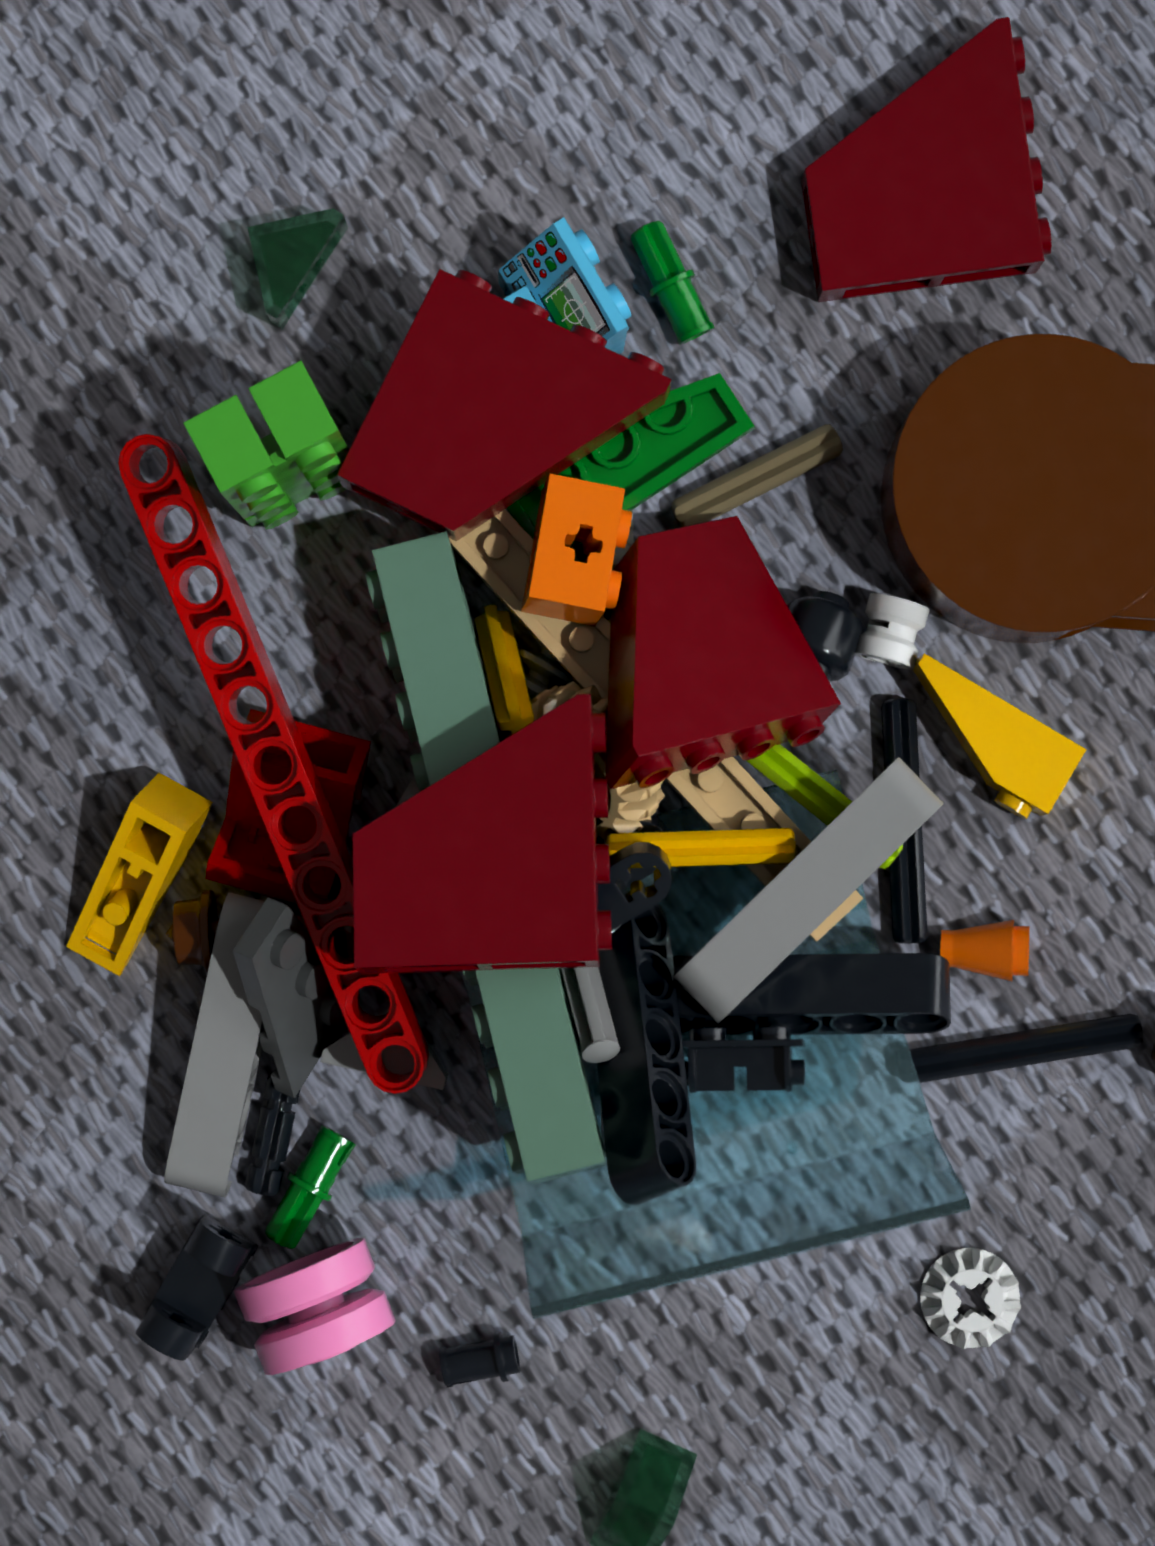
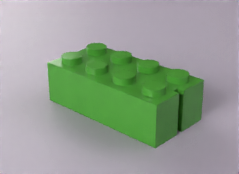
M301 360L248 388L272 432L262 439L259 438L237 395L183 422L218 490L251 527L262 522L266 530L275 528L298 514L295 504L317 493L320 501H323L346 490V488L342 487L337 474L349 452V448Z

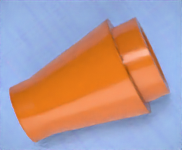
M1014 920L958 930H941L940 956L948 960L950 967L1013 982V976L1029 975L1030 926H1014Z

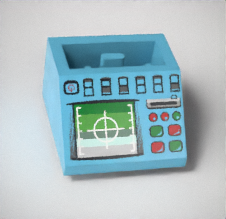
M564 217L549 226L498 270L499 285L506 297L527 286L536 304L550 314L547 319L548 321L569 331L574 324L586 327L607 340L605 348L618 354L624 351L626 335L629 330L626 319L631 317L628 304L614 283L607 287L604 286L594 267L600 263V260L592 242L582 229L573 233Z

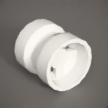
M871 593L865 610L869 619L867 630L860 635L855 655L896 668L913 670L918 655V649L914 644L916 634L925 627L930 609L903 598Z

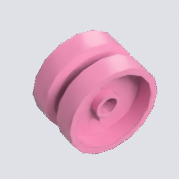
M364 1238L342 1242L289 1262L243 1283L234 1290L245 1321L264 1323L287 1316V1319L263 1331L254 1344L265 1375L288 1372L330 1359L356 1347L394 1325L396 1320L385 1291L364 1289L343 1295L344 1292L366 1281L375 1269Z

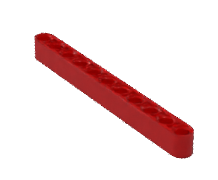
M150 434L135 436L125 444L120 452L118 461L120 475L367 1075L372 1083L384 1092L393 1094L406 1092L418 1083L428 1065L429 1050L427 1042L399 974H361L354 968V958L342 955L334 945V933L338 927H354L353 862L190 465L181 448L171 440ZM159 447L167 456V471L157 482L148 483L140 474V459L149 449ZM183 507L192 518V531L187 539L181 543H174L165 534L164 520L171 510ZM205 566L216 576L218 586L211 600L206 603H199L189 593L188 581L193 571ZM224 626L236 630L242 640L241 653L231 663L220 660L214 653L212 646L215 634ZM247 686L256 687L266 697V713L256 723L244 719L237 708L238 695ZM270 746L282 748L291 758V773L284 781L272 780L262 770V755ZM291 807H305L315 817L317 826L315 834L311 839H296L286 829V814ZM314 867H330L338 874L341 889L336 898H321L313 892L310 887L309 878ZM372 985L384 990L390 1001L389 1012L381 1016H373L364 1012L358 1003L359 989ZM392 1045H399L408 1049L414 1058V1070L402 1075L389 1071L382 1061L383 1049Z

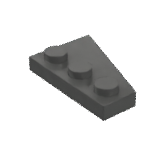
M267 897L233 949V954L250 1006L258 1009L261 1014L264 1029L259 1034L263 1051L274 1057L277 1068L271 1074L275 1090L295 1098L322 1056L323 1049L327 1048L337 1030L346 1021L309 931L287 905Z

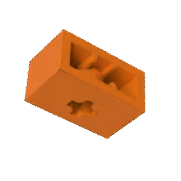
M549 474L541 491L521 612L596 626L604 614L605 608L615 609L622 580V572L612 570L615 548H625L632 520V511L622 509L625 488ZM573 541L584 543L583 554L588 556L585 563L574 561L575 550L570 548Z

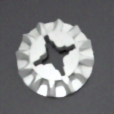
M960 1248L950 1251L931 1265L923 1279L920 1291V1304L923 1316L933 1332L940 1339L961 1349L990 1347L993 1342L1011 1332L1012 1324L1021 1309L1019 1282L1008 1265L989 1251L979 1248ZM989 1277L990 1279L984 1285L985 1290L982 1292L981 1298L987 1304L986 1308L992 1312V1315L987 1317L983 1312L978 1313L973 1309H969L964 1315L960 1314L954 1321L953 1319L959 1313L957 1309L962 1301L956 1295L957 1291L950 1286V1283L954 1280L959 1286L964 1285L972 1290L979 1283L983 1284Z

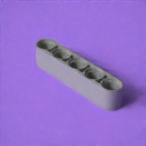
M898 757L673 978L719 1023L912 836L944 802Z
M228 893L220 914L164 1176L166 1184L224 1198L227 1197L232 1181L228 1180L234 1155H239L262 1052L259 1034L264 1029L260 1011L248 1003L233 949L265 901L235 893Z

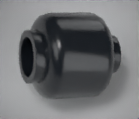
M817 591L813 597L806 596L793 600L788 605V608L829 682L842 679L849 673L856 654L860 635L862 634L860 619L848 609L849 602L845 598L832 592Z

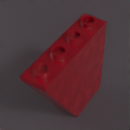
M1010 17L998 18L805 168L801 186L818 303L1033 274L1038 271L1045 261L1044 255L1051 253L1052 242L1049 222L1046 217L1038 218L1035 195L1041 194L1043 189L1041 164L1038 157L1030 158L1027 134H1032L1034 131L1033 107L1029 96L1021 97L1018 74H1024L1025 72L1024 45L1021 36L1012 37Z
M439 269L337 476L342 487L438 533L447 531L450 539L458 541L543 485L550 473L558 475L664 405L670 393L672 379L662 375L665 370L664 367L655 360L640 353L630 352L628 358L605 348L607 340L586 327L574 324L569 331L547 320L550 315L548 311L532 301L516 297L513 303L508 302L490 293L492 286L473 273L458 270L454 276Z
M738 516L638 536L613 569L614 571L622 572V580L616 607L614 610L611 609L605 767V778H607L610 789L638 783L640 788H647L660 783L677 771L689 769L692 774H698L715 767L729 757L740 755L742 760H750L764 754L774 745L789 742L792 747H798L820 736L825 730L824 721L837 709L841 702Z
M577 694L353 833L354 968L361 974L600 967L599 950H612L611 910H598V884H610L609 844H596V818H608L607 778H595L594 753L606 752L605 713H593L591 694Z

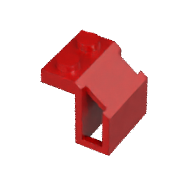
M250 709L246 720L256 723L263 718L265 712ZM295 721L347 847L354 800H360L371 741ZM268 747L261 759L263 772L272 780L284 781L291 773V758L280 747ZM233 751L225 820L208 859L205 879L297 904L239 761ZM294 806L286 814L285 824L290 835L300 840H309L313 837L317 825L311 811L305 807ZM314 867L309 878L311 889L319 897L330 899L338 874L330 867Z

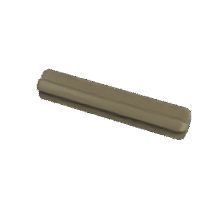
M825 424L675 499L671 503L672 513L680 528L708 522L840 456L843 451L841 439L831 424Z

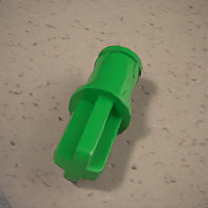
M654 221L636 229L631 235V241L653 285V288L649 290V294L651 297H658L677 337L678 344H685L713 330L715 327L710 321L691 281L695 274L693 270H685L664 224L661 221Z
M323 1125L319 1128V1132L311 1144L312 1146L295 1174L289 1172L286 1177L292 1183L265 1229V1234L270 1240L287 1249H294L298 1245L322 1200H331L332 1195L328 1192L343 1164L356 1146L354 1142Z

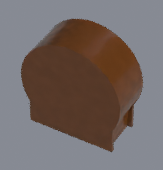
M1028 334L994 341L973 350L946 368L927 387L904 420L888 452L881 485V513L887 543L896 565L914 592L931 609L954 625L973 634L1011 643L1054 641L1073 636L1091 627L1155 632V364L1131 363L1108 348L1076 337L1057 334Z

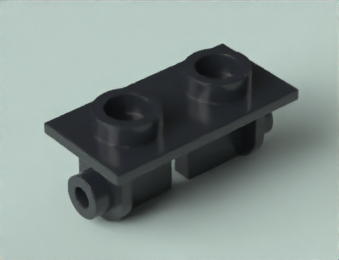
M790 1027L753 1028V1040H727V1028L689 1029V1041H682L683 1049H688V1061L684 1062L687 1087H689L690 1093H697V1091H735V1067H747V1091L785 1090L786 1092H792L793 1085H805V1060H792V1048H806L805 1041L803 1039H791Z

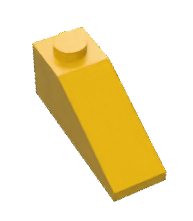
M927 654L921 655L916 660L913 671L985 783L999 791L994 801L1023 819H1027L1031 811L1039 816L1049 814L1087 749Z
M158 773L130 802L66 947L120 977L191 851L213 802L167 776ZM86 937L89 938V939H91L92 941H94V942L100 944L101 946H103V947L109 949L110 951L116 953V955L113 954V953H111V952H109V951H107L106 949H104V948L98 946L97 944H95V943L89 941L88 939H86Z

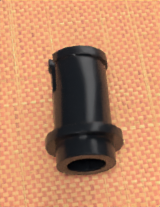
M495 1332L492 1340L439 1348L441 1372L447 1388L453 1387L456 1384L499 1376L502 1382H507L510 1378L509 1375L517 1374L521 1371L514 1335L503 1337L501 1332Z

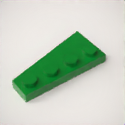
M718 373L671 390L664 405L558 475L625 488L622 509L631 511L756 427L722 375ZM545 483L507 508L512 517L532 539L534 537L541 491ZM573 541L570 548L574 549L582 542Z

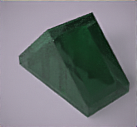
M334 208L247 227L265 311L272 324L282 330L348 229L344 215Z
M640 1428L589 1544L593 1546H661L674 1526L697 1454Z

